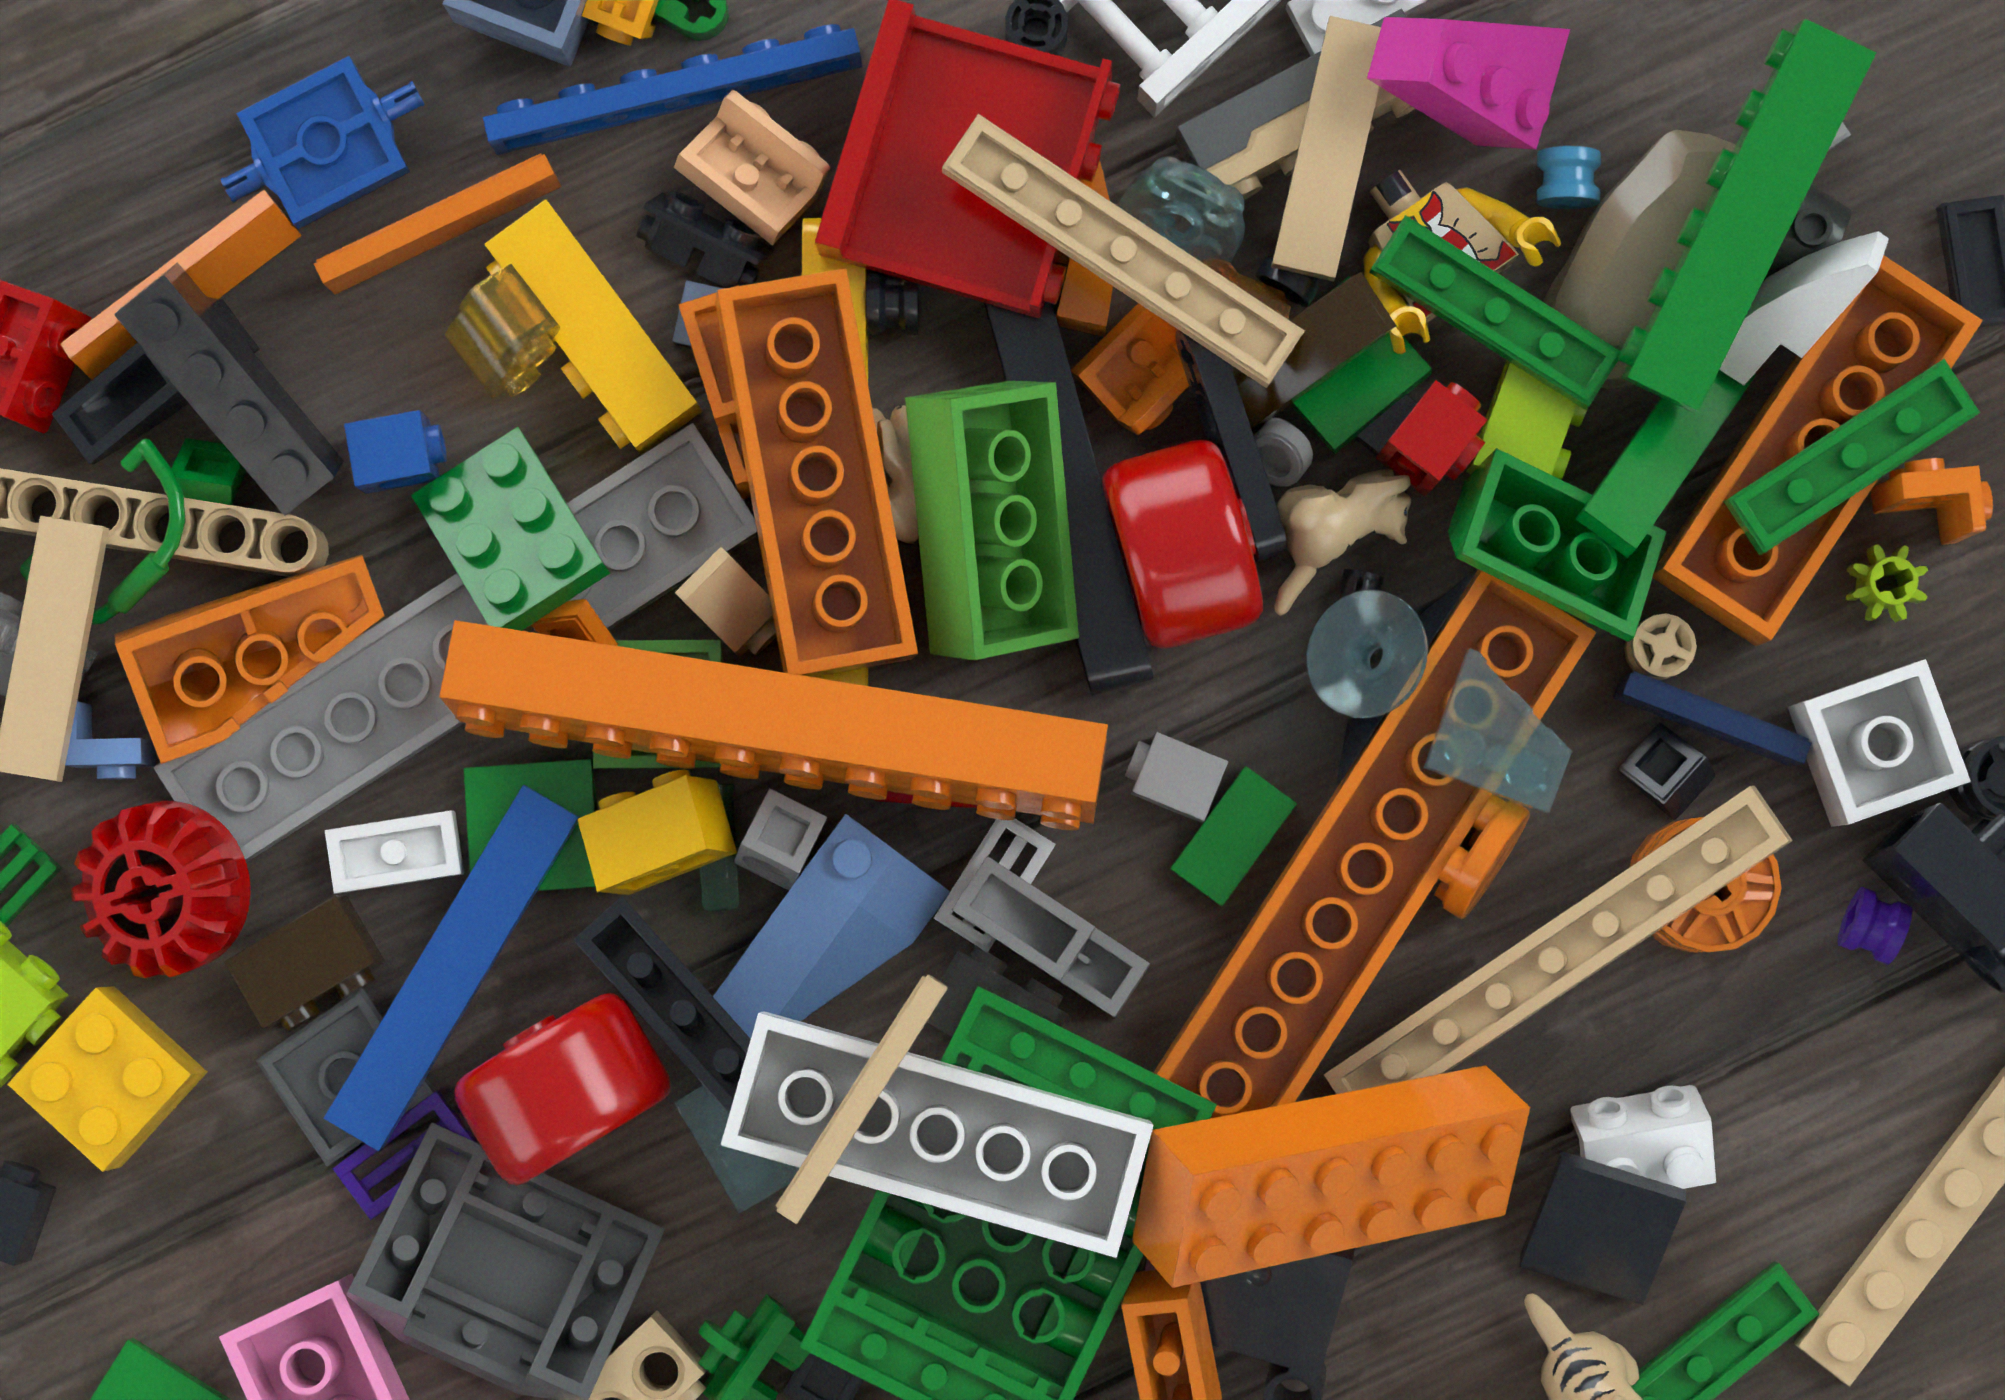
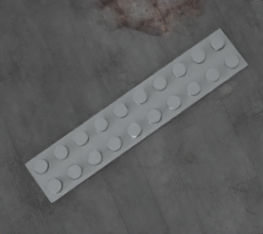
M694 423L688 425L567 503L611 573L569 601L586 599L606 628L611 630L686 582L720 547L729 554L758 535L755 518ZM457 573L355 638L325 663H320L288 688L289 691L272 704L266 705L223 742L162 764L159 763L153 768L174 801L188 803L205 810L230 831L240 846L247 863L464 724V722H459V720L455 719V715L439 697L454 620L483 625L488 624ZM531 625L522 630L538 633Z

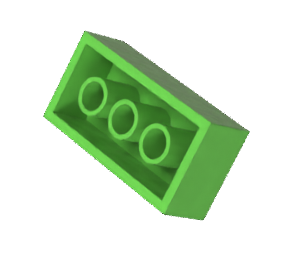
M1004 381L905 397L930 654L980 660L1078 639L1079 632L1056 382Z

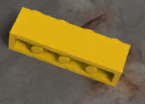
M546 199L484 244L495 258V261L486 266V269L508 298L519 291L533 309L523 319L545 348L556 341L570 359L560 369L583 399L592 392L596 394L608 411L598 420L620 449L631 442L639 454L643 455L702 412L694 397Z

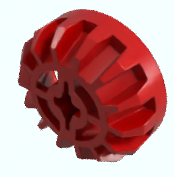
M155 801L123 809L114 818L100 822L91 831L93 839L91 846L78 851L74 864L79 870L83 871L82 882L71 888L72 902H84L89 920L80 925V929L85 938L98 937L105 946L102 950V958L111 965L125 963L130 966L133 975L137 977L148 978L156 975L174 977L213 962L232 946L239 936L248 915L251 885L247 863L241 848L230 831L218 819L205 810L188 803ZM138 850L153 852L164 859L142 864ZM125 854L129 870L125 871L118 879L115 891L105 894V882L108 872L115 861ZM167 884L173 886L172 890L159 893L158 897L156 894L147 897L141 896L142 891L152 889L154 885L156 887ZM122 913L130 921L145 924L149 939L135 937L127 933L117 925L111 915ZM180 914L175 925L163 935L158 920Z

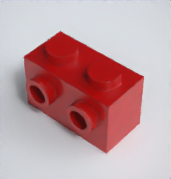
M1435 380L1375 458L1387 468L1392 469L1396 475H1408L1410 485L1423 496H1426L1445 474L1454 481L1486 443L1476 435L1487 421L1485 417L1477 412L1481 407L1480 402L1456 383L1450 382L1445 387Z

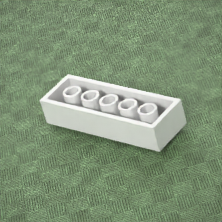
M759 1012L721 1145L800 1168L879 1044L769 1012ZM907 1052L829 1176L1117 1258L1153 1124L1149 1120Z

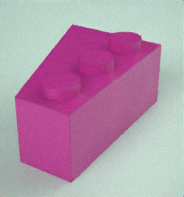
M1384 17L1367 79L1476 146L1537 150L1543 125L1549 115V103L1570 29L1449 19Z

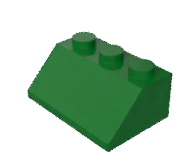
M1496 448L1464 481L1448 529V535L1456 558L1627 642L1631 641L1637 631L1666 531L1653 525L1637 549L1627 558L1576 520V517L1592 496L1591 494Z

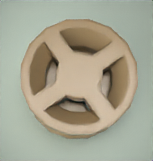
M1665 613L1653 615L1640 622L1635 637L1631 641L1625 642L1624 651L1626 661L1632 671L1656 680H1664L1676 676L1688 668L1694 659L1697 645L1695 634L1689 624L1678 616ZM1644 643L1650 645L1651 651L1654 654L1653 657L1649 651V646L1645 645Z

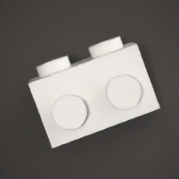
M1664 1086L1656 1089L1654 1092L1621 1098L1603 1097L1591 1103L1571 1107V1120L1579 1138L1580 1155L1582 1158L1682 1189L1716 1183L1712 1121L1695 1086Z

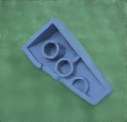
M845 814L734 966L713 998L750 1039L759 1012L765 1011L801 1022L873 970L913 944L946 900L950 891L849 815Z

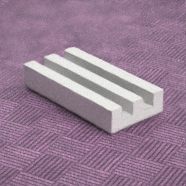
M1017 819L995 820L934 917L935 920L986 952L990 950L996 939L986 932L983 935L973 928L975 925L965 918L961 921L953 916L952 913L954 911L952 908L985 858L989 856L1006 828L1016 834V837L999 862L1008 870L1011 869L1027 842L1038 848L1020 876L1029 884L1033 882L1056 845Z

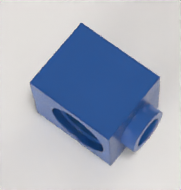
M420 410L344 424L354 485L365 494L432 482L440 477L438 463L447 462V452L441 426L439 424L431 426L430 419Z

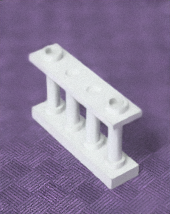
M1112 0L1059 1L1063 4L1066 13L1079 2L1142 69L1139 76L1144 82L1139 85L1137 100L1155 118L1282 0H1231L1220 12H1217L1213 6L1206 9L1198 0H1163L1188 26L1185 34L1190 39L1173 55L1167 49L1160 52Z

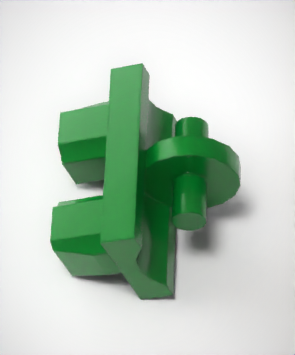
M766 1294L750 1318L735 1309L723 1327L709 1320H705L702 1323L698 1333L711 1345L698 1364L711 1373L703 1384L706 1387L703 1394L709 1400H776L778 1392L774 1386L758 1377L767 1363L773 1358L791 1371L800 1368L809 1355V1352L799 1348L805 1334L795 1325L796 1322L780 1302Z

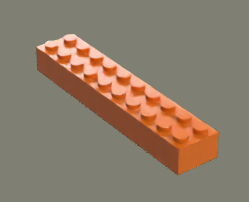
M1478 569L1153 1073L1216 1103L1217 1106L1211 1118L1294 1103L1439 879L1451 855L1466 837L1480 812L1493 795L1597 632L1562 609Z
M454 620L439 695L441 700L455 715V719L466 723L465 731L479 736L503 738L505 729L530 733V742L552 748H567L568 739L593 743V752L608 757L628 759L631 758L632 750L656 753V762L676 768L693 769L695 761L700 760L721 764V773L738 778L758 779L759 771L762 770L785 774L784 783L800 788L822 789L823 781L849 784L848 793L858 797L884 800L887 797V791L913 795V804L925 808L949 810L952 801L977 805L976 813L984 817L1014 820L1016 812L1041 815V824L1044 826L1070 831L1079 830L1080 822L1094 824L1108 724Z

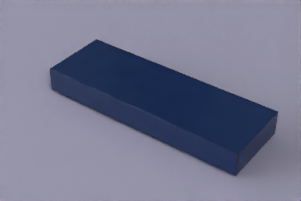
M1635 671L1620 677L1613 695V699L1790 767L1805 763L1812 742H1809V738Z

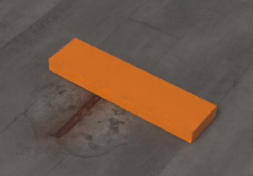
M540 153L317 259L314 266L322 283L335 295L562 186L546 155Z
M263 190L69 336L60 345L68 357L93 380L138 343L114 314L174 264L179 263L206 297L219 299L302 235L268 193Z

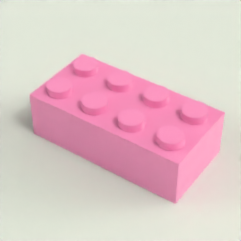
M353 1274L345 1276L219 1336L247 1400H410L373 1318L346 1296L354 1280Z

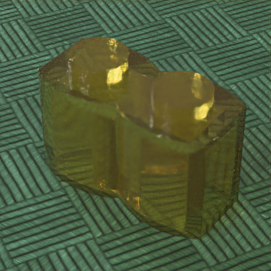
M509 264L476 284L468 292L460 304L459 311L461 313L454 319L445 333L447 341L491 398H495L504 391L510 397H514L530 387L540 377L541 374L536 367L556 350V346L552 341L559 332L560 326L516 268Z

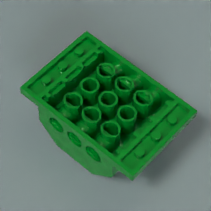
M977 986L941 1059V1062L1149 1120L1153 1124L1152 1130L1210 1119L1217 1106L1216 1103L980 986ZM1150 1140L1117 1258L877 1190L799 1348L903 1400H1073L1143 1257V1253L1132 1242Z

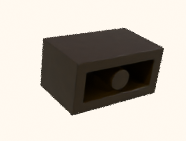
M335 895L224 961L261 1027L272 1028L282 1024L286 1032L305 1024L319 1015L320 1011L315 1003L337 991L340 997L345 999L373 983L376 979L371 970L385 962L348 896Z

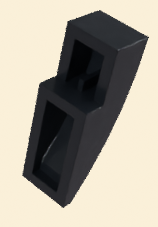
M207 297L255 354L259 351L260 348L224 300ZM136 343L54 411L52 415L89 464H96L148 432L189 403L143 348Z

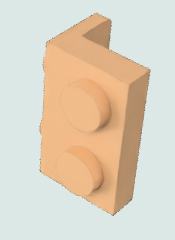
M732 90L724 97L717 116L679 153L674 165L677 171L771 245L817 200L830 171L829 164L819 156L818 152L811 145L796 139L772 120L760 105L749 102L735 90Z

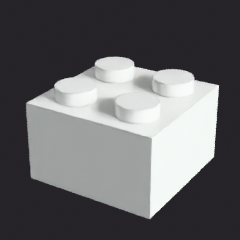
M1926 659L1788 707L1797 734L1809 738V742H1812L1806 759L1831 827L1849 825L1971 782Z

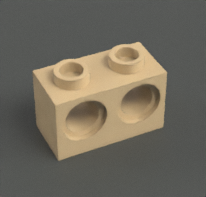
M656 1310L608 1356L589 1400H602L609 1397L620 1400H696L706 1389L698 1380L706 1372V1369L698 1364L701 1359L698 1353ZM655 1352H663L670 1355L678 1366L677 1380L669 1385H658L652 1382L645 1373L644 1364L646 1357Z

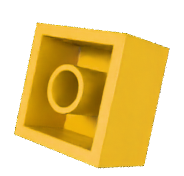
M115 986L96 987L7 1085L96 1167L104 1172L122 1167L207 1074V1071Z

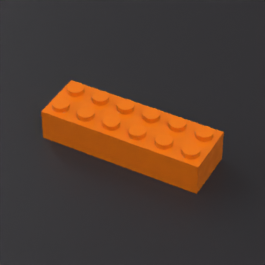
M1883 255L1876 275L1802 358L1798 355L1795 356L1656 565L1653 579L1754 646L1771 641L1876 481L1760 556L1724 501L1941 360L1945 359L1950 368H1952L1983 320Z
M847 269L717 290L716 311L783 673L818 677L912 660L918 654Z
M1484 1065L1152 1130L1132 1242L1168 1284L1174 1288L1504 1216L1530 1107L1493 1071Z

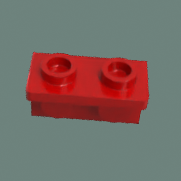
M0 280V416L40 433H46L54 417L52 413L58 409L76 365L68 357L60 344L91 321L92 317L56 299Z

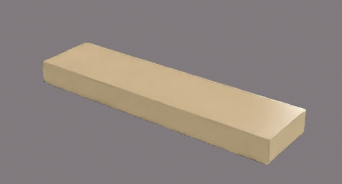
M1330 16L1328 19L1271 265L1273 268L1334 281L1336 278L1379 91V86L1368 80L1367 76L1381 27Z
M40 516L0 728V772L58 782L63 780L109 529L104 526Z
M929 974L921 977L776 1204L778 1213L795 1224L800 1221L949 988L948 986Z

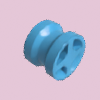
M1558 146L1539 150L1537 153V166L1543 171V184L1536 191V203L1539 206L1555 209H1582L1598 205L1600 203V189L1594 184V172L1601 165V152L1594 148L1582 146Z

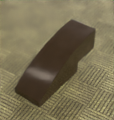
M1362 272L1352 276L1290 320L1303 329L1304 333L1267 388L1231 365L1252 431L1264 425L1271 418L1276 417L1305 393L1323 384L1397 326Z

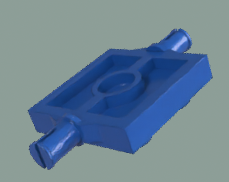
M347 56L236 113L250 139L254 163L220 180L233 203L267 186L280 198L293 225L299 229L409 173L410 170L395 143L394 126L391 121L420 106H425V103L413 81L379 99L365 85L354 61L350 56Z

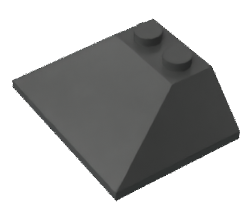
M431 1122L346 1296L399 1341L516 1394L554 1400H589L665 1229L544 1173L522 1185L515 1186L509 1184L496 1172L480 1144ZM447 1148L452 1149V1150H454V1151H456V1152H459V1154L456 1155V1154H454L453 1152H451L450 1150H448Z

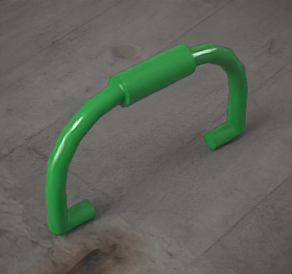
M142 439L120 463L125 470L133 472L146 460L160 480L168 497L169 523L165 539L156 553H149L108 595V602L98 609H94L91 625L103 624L118 613L127 614L169 571L168 562L180 545L186 522L184 494L173 470L149 439ZM33 553L20 567V573L27 583Z

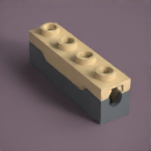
M1402 8L1386 16L1407 18ZM1384 18L1371 25L1381 27ZM1321 51L1177 127L1175 142L1198 184H1201V190L1210 206L1223 199L1227 200L1229 206L1248 199L1263 188L1259 180L1280 169L1285 176L1293 174ZM1379 86L1372 120L1391 110L1396 118L1416 110ZM1372 123L1370 125L1369 133L1374 129Z

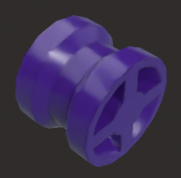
M1860 887L1851 899L1841 922L1837 940L1838 946L1848 950L1863 948L1871 952L1874 960L1889 965L1895 959L1905 941L1912 919V906L1900 901L1892 904L1885 903L1878 899L1875 891Z

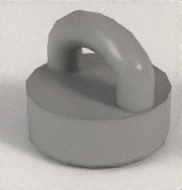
M1271 418L1255 433L1254 438L1269 484L1274 486H1290L1297 483L1311 465L1313 459L1312 448L1306 436L1289 421L1281 418Z

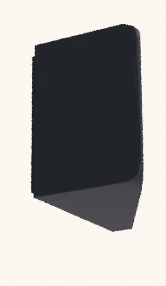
M1660 722L1618 767V771L1673 820H1676L1715 777V771L1707 757Z

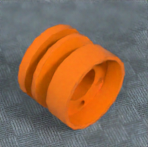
M1704 817L1670 822L1649 834L1632 855L1629 868ZM1774 854L1718 890L1719 895L1717 897L1715 895L1709 896L1651 936L1664 946L1686 952L1732 950L1756 938L1775 915L1782 889L1778 861Z

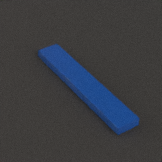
M523 784L323 1119L375 1150H383L578 824L577 819L580 818L579 816Z

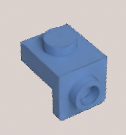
M77 701L65 766L97 768V779L101 780L136 779V767L156 766V750L151 740L143 738L92 739V706Z

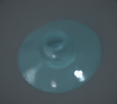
M1364 590L1354 592L1339 599L1320 617L1309 640L1307 668L1313 688L1321 700L1329 707L1350 717L1373 718L1389 713L1411 696L1423 676L1428 656L1425 628L1414 609L1408 603L1390 593L1378 590ZM1382 648V659L1379 665L1372 669L1370 657L1375 650Z

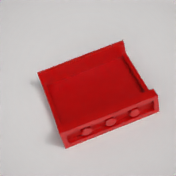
M888 0L815 239L819 255L1040 319L1044 303L1056 304L1062 288L1066 267L1056 264L1060 251L942 173V167L979 114L1080 182L1081 180L1093 182L1103 145L1093 142L1100 119L1111 122L1121 84L1111 82L1112 61L1103 58L1099 68L916 16L914 4L900 0Z

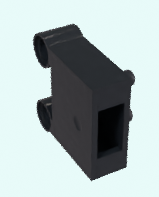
M1942 803L1907 815L1862 861L1904 902L1912 906V909L1964 959L1968 966L1982 980L1995 990L2004 993L2005 814L1999 813L1992 821L1990 819H1982L1971 831Z
M1355 1248L1200 1282L1212 1345L1270 1362L1263 1391V1400H1322L1326 1381L1324 1359L1353 1262ZM1287 1379H1296L1305 1383L1309 1389L1301 1392L1291 1391L1285 1388L1281 1382Z

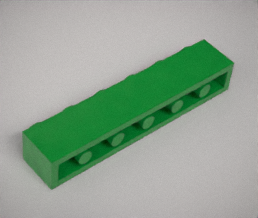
M1803 19L1795 25L1792 33L1783 28L1780 30L1764 62L1765 65L1773 68V71L1762 92L1754 88L1751 89L1735 120V124L1744 128L1733 152L1722 148L1707 176L1705 183L1714 187L1713 193L1704 211L1693 207L1676 240V243L1685 246V249L1675 269L1672 270L1664 266L1651 289L1647 302L1656 305V308L1645 329L1637 325L1634 326L1621 350L1618 360L1627 364L1621 379L1690 412L1699 411L1877 52L1807 19Z

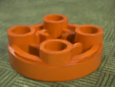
M1495 794L1491 796L1473 825L1476 830L1468 843L1472 847L1471 850L1468 852L1458 846L1439 876L1441 883L1434 896L1442 901L1443 909L1461 920L1473 910L1518 841L1530 817V810L1512 799L1504 801Z

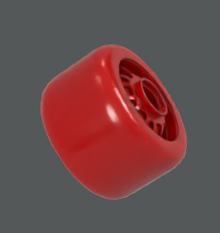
M1206 440L1189 441L1122 460L1113 464L1105 471L1102 476L1104 495L1144 636L1149 644L1157 648H1173L1244 628L1259 619L1263 612V597L1253 556L1256 554L1255 543L1244 504L1241 498H1237L1224 457L1216 444Z
M605 993L587 1001L557 1019L553 1014L502 1044L505 1050L461 1077L456 1083L454 1090L455 1100L461 1113L494 1169L507 1183L518 1186L530 1181L663 1101L670 1093L671 1083L664 1064L630 1007L618 995Z

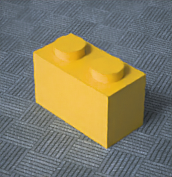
M689 770L668 772L652 780L654 788L637 795L635 792H622L608 796L598 802L600 810L578 818L597 892L631 895L737 853L717 780L691 776Z

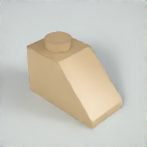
M722 547L675 592L739 658L748 649L754 655L759 654L776 638L769 595Z

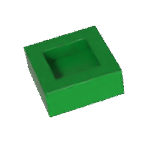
M185 438L171 468L181 487L184 498L226 505L233 504L247 472L224 444Z

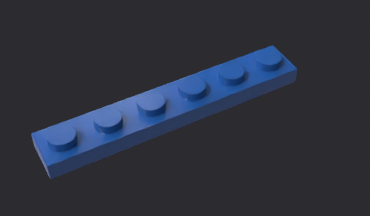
M823 25L808 30L804 33L805 40L780 45L777 39L761 40L743 47V55L719 60L716 54L699 55L681 63L682 69L657 75L655 69L636 70L619 78L620 84L597 90L594 84L574 85L559 91V99L535 105L533 99L528 98L508 101L497 106V114L483 117L488 142L495 153L500 155L720 102L732 90L745 96L861 68L863 66L855 29L851 28L841 31L840 25Z

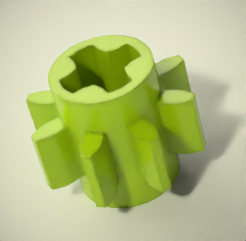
M1877 544L1867 549V557L1871 565L1866 566L1854 563L1848 566L1846 571L1851 576L1856 577L1857 580L1856 590L1846 595L1847 601L1860 599L1868 607L1865 613V620H1875L1881 615L1883 610L1888 609L1890 617L1896 623L1907 619L1904 602L1921 603L1926 601L1928 596L1917 588L1918 577L1924 575L1928 568L1927 566L1915 568L1906 560L1909 550L1908 546L1904 545L1897 548L1891 557L1886 558L1883 549ZM1894 575L1898 586L1890 591L1879 592L1875 581L1883 576Z

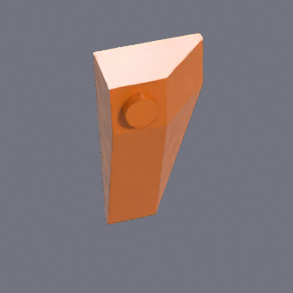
M362 555L184 609L114 634L115 646L156 753L162 764L226 740L240 729V726L289 691L288 688L320 663H325L384 617V613Z

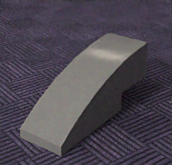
M988 856L952 908L954 912L1114 1018L1118 1016L1150 967L1149 962Z

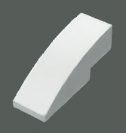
M1877 231L1841 241L1804 256L1765 279L1720 370L1742 385H1745L1780 344L1802 358L1876 275L1889 238Z

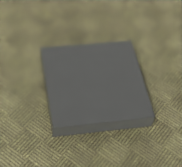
M366 987L350 995L255 1060L326 1166L334 1164L364 1143L323 1118L385 1016ZM427 1077L404 1114L435 1092Z

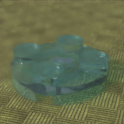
M1161 157L1154 162L1152 167L1140 172L1133 179L1118 204L1119 208L1220 275L1229 267L1244 239L1245 224L1242 212L1245 202L1239 190L1223 183L1209 171L1196 165L1181 162L1173 157ZM1167 214L1183 216L1191 223L1192 227H1189L1185 233L1179 232L1174 228L1175 219Z

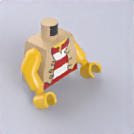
M1398 170L1382 180L1370 191L1389 218V221L1377 228L1368 241L1370 249H1368L1363 258L1364 277L1397 325L1389 332L1394 352L1404 354L1406 349L1402 336L1408 333H1417L1423 337L1425 343L1429 342L1430 336L1427 323L1435 319L1437 315L1373 276L1369 271L1405 215L1498 274L1510 267L1519 255L1514 247H1520L1526 261L1536 267L1543 263V259L1535 245L1541 241H1550L1556 247H1559L1561 241L1550 220L1544 217L1529 218L1508 204L1468 187L1455 189L1451 184L1445 182L1420 198L1402 171Z

